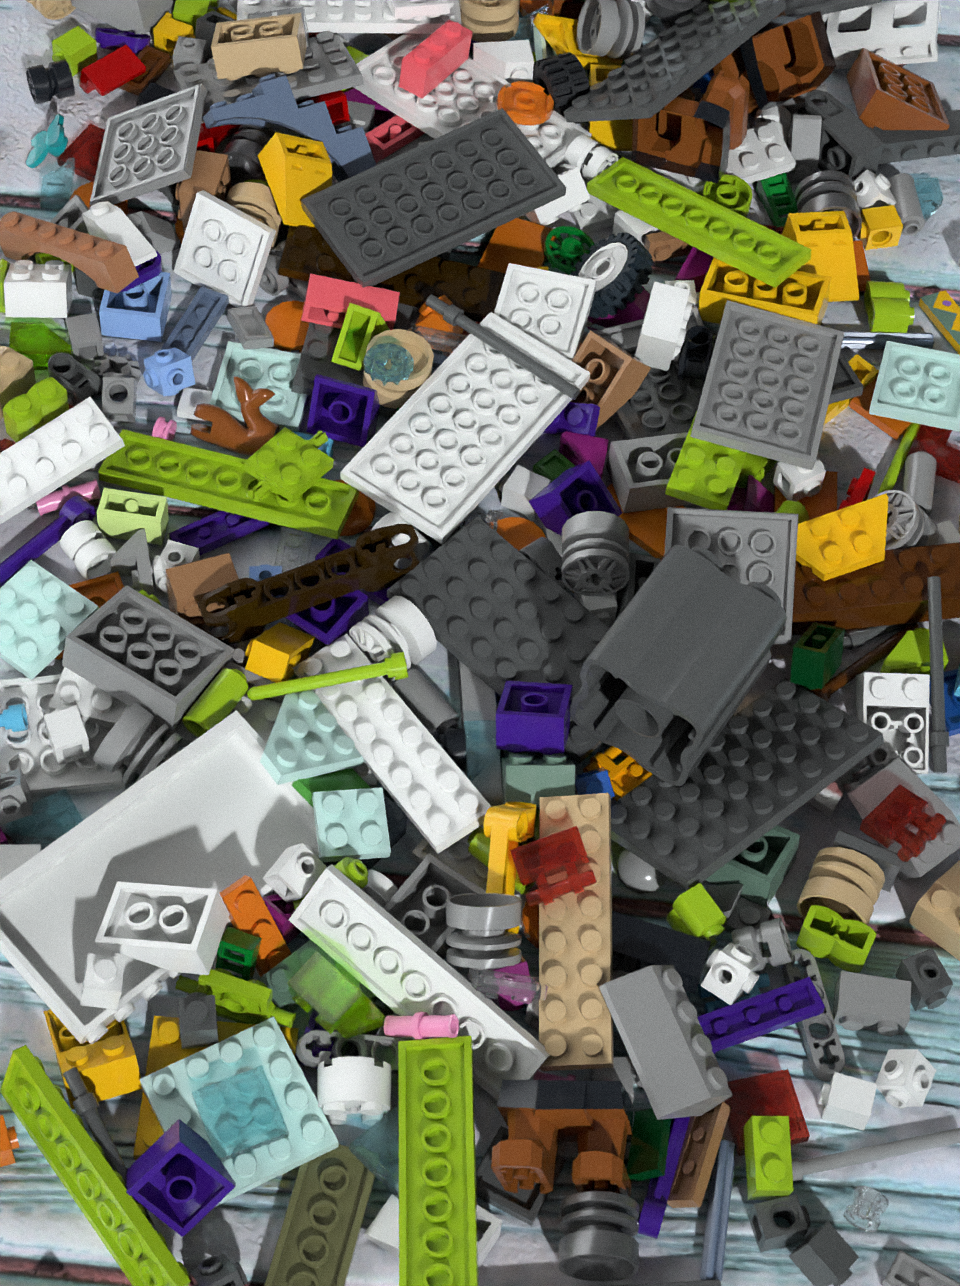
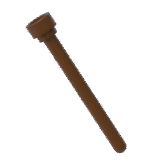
M916 622L910 623L830 679L822 689L806 690L828 702L833 693L856 678V675L863 673L891 653L907 631L920 628L919 624Z

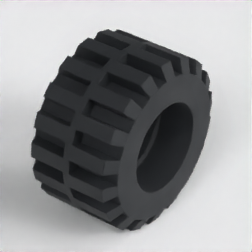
M571 52L534 62L532 83L540 85L545 89L544 93L552 96L554 101L553 110L564 116L563 112L573 105V100L590 92V84L586 72L580 61Z

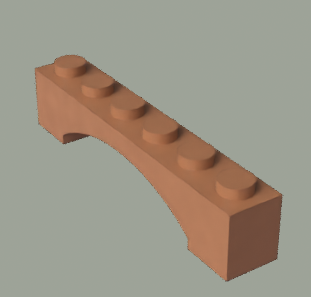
M15 211L9 212L1 218L0 247L7 258L19 261L29 259L36 252L50 254L80 269L96 282L97 287L114 293H119L139 277L125 245Z

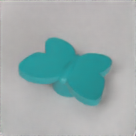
M57 114L47 131L43 130L33 137L31 145L34 148L30 151L26 160L28 167L35 168L40 165L48 153L54 157H59L64 152L68 144V138L64 136V116Z

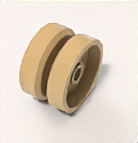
M459 0L461 26L473 31L471 40L477 42L507 41L517 33L519 28L518 9L520 0Z
M401 329L386 330L374 336L368 343L363 375L364 387L377 390L380 405L397 409V407L401 408L431 376L434 359L431 345L422 336L412 331Z

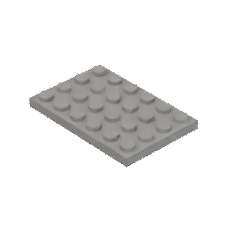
M330 31L317 34V37L309 38L303 69L290 74L283 72L269 74H275L276 78L287 76L295 101L364 85L362 73L337 33ZM213 58L209 59L207 63L198 65L185 64L180 69L173 70L175 81L180 91L198 84H202L207 89L203 117L210 111V106L215 103L226 101L227 105L237 102L236 99L238 97L252 93V90L259 84V79L262 78L248 75L242 76L237 80L218 79Z
M727 300L690 437L813 470L844 332Z

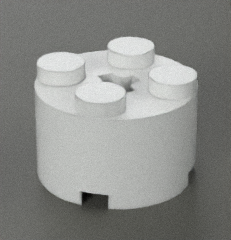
M359 1056L332 1058V1066L325 1067L324 1061L319 1063L317 1101L318 1107H321L329 1124L343 1125L347 1123V1118H362V1123L366 1125L384 1123V1116L391 1112V1065L383 1061V1068L374 1066V1058Z

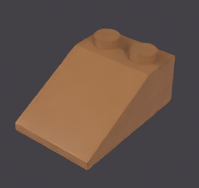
M590 330L572 362L590 372V379L580 390L577 398L572 399L570 402L595 404L600 407L597 430L635 395L651 368L610 340Z

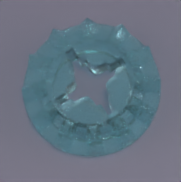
M383 343L375 345L364 356L365 373L371 375L372 381L381 380L384 386L388 382L398 385L401 380H408L410 373L413 372L414 361L411 354L405 348L396 344ZM388 359H391L392 367L387 370L385 369L386 362H388Z

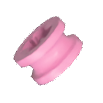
M160 416L155 422L152 436L173 441L177 422L174 420L166 422L165 417Z

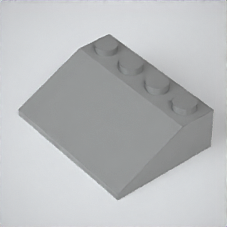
M126 585L66 636L62 666L130 707L137 703L154 716L153 721L161 726L166 724L172 732L183 721L184 716L221 669L227 665L234 655L235 649Z

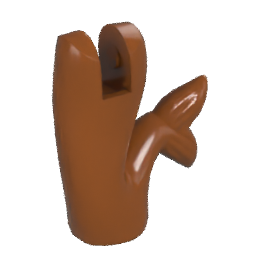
M234 376L236 395L241 404L242 416L248 428L242 426L226 410L212 404L201 403L197 404L194 416L211 421L212 427L203 424H192L190 434L226 450L251 456L279 432V425L267 419L259 410V407L271 399L275 393L264 388L254 390L244 379Z

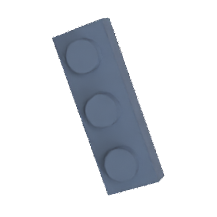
M201 286L161 350L176 347L191 356V361H193L228 306L229 297Z

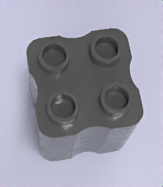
M682 545L672 546L584 661L579 676L583 686L573 697L570 707L571 718L581 729L603 743L622 750L636 760L641 767L663 781L675 786L683 785L766 669L772 655L770 648L781 634L787 620L786 613L781 607L779 596L770 587L762 583L750 582L745 585L728 577L723 573V565L719 558L705 548H688Z

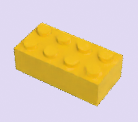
M713 257L700 290L698 311L703 321L720 324L728 300L821 325L829 302L831 277L797 270L774 288Z

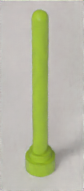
M911 423L907 427L877 494L893 489L920 430V424Z
M404 651L390 654L391 657L384 658L385 662L252 687L248 690L247 696L250 700L255 701L388 675V678L395 677V680L409 678Z

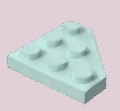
M313 690L285 695L260 762L276 784L279 785L297 781L298 779L362 766L364 760L356 749L354 741L347 737L338 725L336 718L330 714L318 695Z

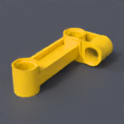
M509 801L505 802V804L488 808L484 818V834L486 837L491 838L486 893L514 896L519 842L526 841L527 838L534 837L536 804ZM519 926L505 929V931L519 935Z

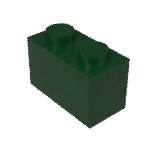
M813 622L793 646L790 683L799 684L809 690L822 689L842 664L845 628Z

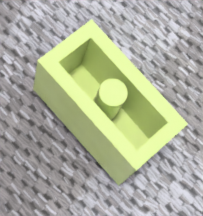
M104 488L97 510L98 528L104 537L129 540L139 529H145L147 543L162 545L169 521L167 497Z

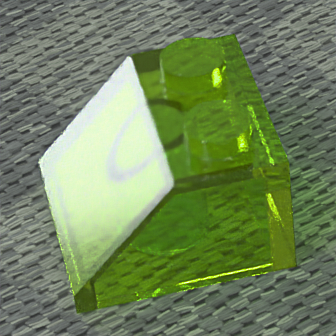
M317 951L287 982L296 993L292 997L293 1001L307 1014L311 1009L315 1010L319 1015L314 1020L330 1035L336 1030L345 1039L384 1026L386 1017L357 986Z

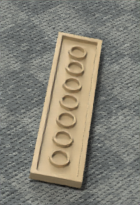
M609 793L540 797L539 1042L545 1046V1050L549 1054V1057L540 1066V1070L614 1068L613 1018L599 988L602 984L613 980L611 798Z

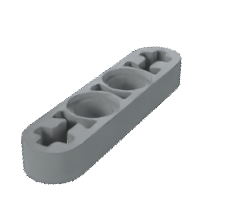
M795 949L792 950L793 961L783 964V976L786 985L799 981L801 979L800 971L797 967H793L794 962L799 961L801 966H806L803 978H811L825 1005L822 1014L797 1022L811 1071L818 1079L831 1081L834 1072L842 1073L845 1065L844 1052L817 962L809 951ZM813 1023L822 1024L826 1027L828 1035L823 1038L814 1037L809 1031V1026ZM824 1047H827L826 1055L828 1061L835 1062L832 1069H828L826 1064H820L824 1057Z
M314 1030L303 1035L297 1042L296 1055L304 1065L318 1067V1064L324 1061L325 1067L332 1066V1059H329L330 1055H332V1058L342 1057L340 1052L341 1045L344 1042H350L357 1047L359 1057L374 1058V1066L383 1068V1063L379 1062L376 1057V1049L380 1045H385L392 1050L394 1056L390 1064L391 1074H398V1041L415 1039ZM312 1040H316V1046L321 1048H328L332 1044L331 1041H334L331 1051H320L315 1057L312 1056L311 1050L306 1049V1046Z

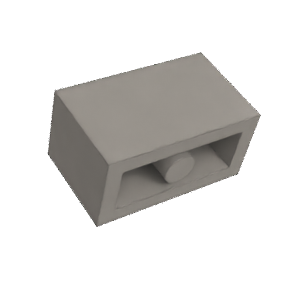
M841 971L834 990L833 1019L835 1025H841L843 1028L851 1031L861 1029L873 1030L884 1036L903 1035L910 1020L912 981Z

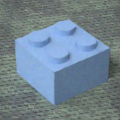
M161 272L155 278L124 292L114 293L104 289L99 310L102 335L162 342L172 299L170 273Z

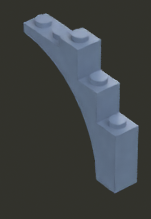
M275 74L260 78L259 84L252 90V93L238 97L236 99L237 102L227 105L226 101L215 103L210 106V111L203 117L207 129L224 125H252L282 134L323 142L332 163V174L338 182L376 166L363 127L352 129L351 125L335 131L325 101L315 104L313 100H309L297 105L286 75L276 78Z

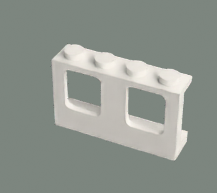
M940 0L884 1L831 13L828 16L826 32L836 63L835 69L851 68L863 48L897 65L937 62L939 55L937 46L938 24L942 21ZM925 24V25L919 26V27H907V28H894V27H893V26H902V25ZM865 28H870V29L867 30V31L846 32V33H839V32H838V31H841V30H853V29H865Z

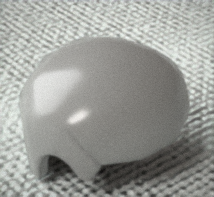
M627 849L619 857L617 864L618 877L628 890L639 894L655 892L665 884L668 878L666 875Z

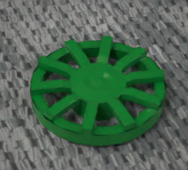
M560 226L551 230L544 241L543 253L552 264V268H557L570 275L571 272L577 271L574 267H571V262L575 266L578 260L580 262L583 261L581 255L591 252L590 249L583 250V244L586 243L590 248L595 243L585 232L578 228ZM568 233V237L563 239L560 234ZM573 235H576L581 240L579 241L576 238H573ZM555 236L560 244L553 242L551 238ZM550 246H552V247H554V248H556V249H558V250H552V251H551ZM565 260L566 265L562 264L561 262Z

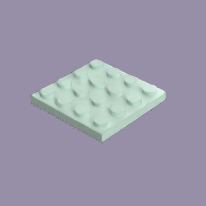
M274 1017L140 1079L141 1087L163 1132L165 1133L178 1119L183 1121L209 1143L236 1182V1187L216 1206L339 1147V1142L321 1107H318V1101Z

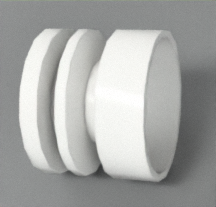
M393 596L377 608L375 615L366 616L362 622H358L349 630V637L372 664L385 662L384 658L391 657L390 654L404 651L407 670L411 669V664L417 665L436 650V637L428 620L411 601L402 596ZM388 675L383 676L389 684L395 681V677L388 678Z

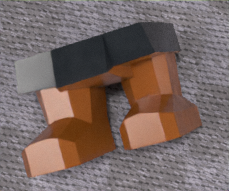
M783 11L714 66L713 70L714 74L722 70L724 71L723 77L736 80L741 75H744L750 82L749 115L757 112L758 109L766 110L776 107L794 97L817 89L834 71L836 63L820 11L807 12L791 17L786 16L785 11Z
M721 70L712 77L705 94L699 102L694 101V93L687 88L651 118L633 119L632 161L640 165L718 183L728 168L729 150H734L740 146L747 136L750 82L744 75H741L738 80L723 77L724 71Z
M502 1080L497 1108L508 1126L509 1139L500 1141L492 1147L491 1169L505 1191L518 1193V1187L531 1190L534 1189L535 1182L541 1183V1194L553 1192L554 1167L559 1142H577L578 1156L573 1161L572 1181L578 1193L605 1191L623 1194L631 1198V1182L624 1165L627 1135L632 1134L633 1104L621 1081Z

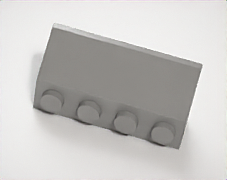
M651 965L606 982L599 987L657 1120L702 1116L733 1096L727 1084V1077L719 1067L714 1056L712 1044L704 1034L698 1021L697 1011L690 1003L682 986V978L673 965Z

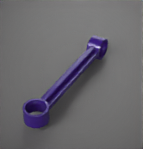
M80 495L70 498L61 508L57 519L0 563V588L30 560L35 561L60 541L63 534L72 525L84 520L93 521L96 514L95 507Z
M690 1117L671 1118L665 1175L650 1178L638 1221V1234L654 1239L658 1238Z

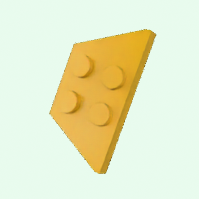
M537 13L533 20L536 28L557 55L571 52L577 57L584 69L590 70L591 64L622 65L623 60L609 58L607 55L602 57L583 54L580 51L577 43L578 20Z
M887 493L799 523L796 561L801 565L808 566L812 573L823 581L884 561L889 498Z

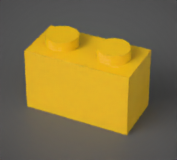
M279 622L270 629L264 630L257 638L251 639L245 652V656L248 657L245 669L275 683L286 681L294 675V669L292 668L309 657L314 637Z

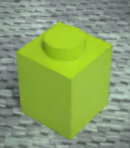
M79 26L52 41L53 62L66 59L72 77L81 72V69L98 60L96 40Z

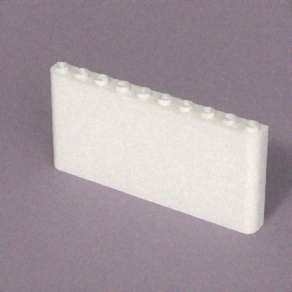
M237 710L0 880V952L80 1044L86 1041L94 1044L108 1031L106 1026L114 1019L119 1023L122 1022L136 1009L134 1004L141 998H144L146 1001L150 1000L162 989L163 986L160 983L170 976L175 980L183 974L96 946L95 939L117 881L218 889L220 893L246 875L252 878L261 897L277 893L262 878L286 848L303 843L313 848L319 855L313 807L293 788V782L276 784L260 762L267 743ZM229 918L224 932L228 927L234 928ZM88 953L126 958L122 992L117 1010L80 1005Z

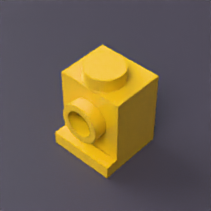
M168 12L153 28L154 48L170 54L172 57L179 36L195 38L193 26L172 19V14Z

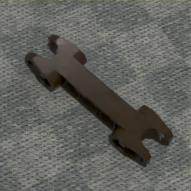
M409 524L381 527L359 536L355 546L264 580L257 582L252 578H241L227 583L206 594L198 602V609L204 622H206L202 630L213 636L211 630L214 627L226 624L229 627L228 633L222 637L215 638L227 645L239 643L262 634L268 623L359 589H364L367 592H377L389 588L419 564V560L414 553V548L419 543L418 536L413 526ZM400 533L406 534L411 538L407 543L398 546L392 543V538ZM401 558H407L412 562L406 569H399L394 566V563ZM341 572L346 573L344 575H337V573ZM307 584H316L314 586H306ZM278 595H285L284 597H281V598H276V597H275V596H278ZM215 601L223 603L226 607L217 613H210L206 610L207 606Z

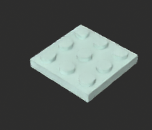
M228 341L209 404L226 410L241 425L247 426L242 416L241 404L236 395L233 379L234 376L240 377L248 382L254 390L264 388L275 393L271 399L259 407V410L267 419L279 425V432L284 427L299 432L309 398L307 394L291 392L301 354L269 348L244 350L241 343Z
M887 341L869 414L960 432V355Z
M30 560L0 588V658L32 680L64 650L66 636L96 612L99 606Z

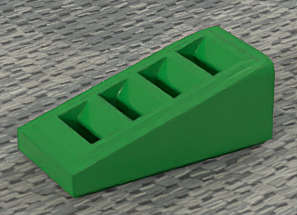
M786 173L757 182L756 192L776 232L782 231L787 217L780 218V215L798 213L796 199Z
M228 927L223 933L218 947L216 968L241 974L242 977L236 975L234 977L246 981L253 979L262 938ZM231 950H232V951H235V952H238V953H240V954L245 955V957H242V956H239V955H236V954H233V953H230V952H231ZM231 960L237 962L239 964H242L243 967L232 964L228 961Z

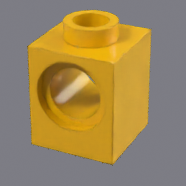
M889 205L861 209L862 227L856 237L862 240L864 249L870 250L898 246L903 224L895 206Z

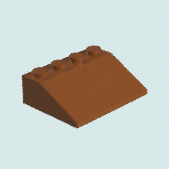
M865 48L861 50L846 77L858 117L865 126L869 128L876 126L882 130H947L949 128L948 119L933 82Z

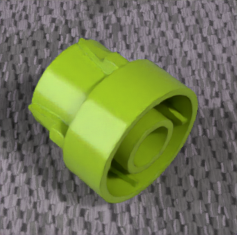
M723 174L718 183L710 181L705 183L702 196L747 218L752 200V190L743 179L734 175Z

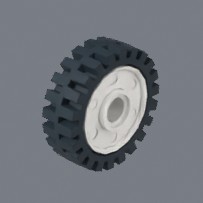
M620 232L617 236L615 234L609 235L608 240L605 238L601 239L599 246L593 245L589 248L591 251L589 254L584 253L582 255L583 261L577 262L574 266L577 271H573L570 274L596 280L597 282L589 317L592 316L594 319L601 317L603 319L607 318L608 314L611 316L617 314L618 308L621 311L627 307L626 303L628 301L632 303L636 299L634 295L636 293L641 294L644 290L642 285L648 284L650 280L648 275L652 274L653 269L651 266L654 265L651 259L652 256L629 233L624 234Z

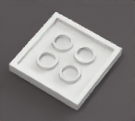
M204 190L197 192L173 272L198 287L202 286L227 295L229 297V304L235 308L253 306L276 230Z
M509 263L494 314L572 361L580 347L597 282L592 279Z

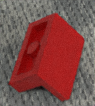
M126 44L81 69L80 87L86 94L96 90L101 96H104L145 73L146 66Z

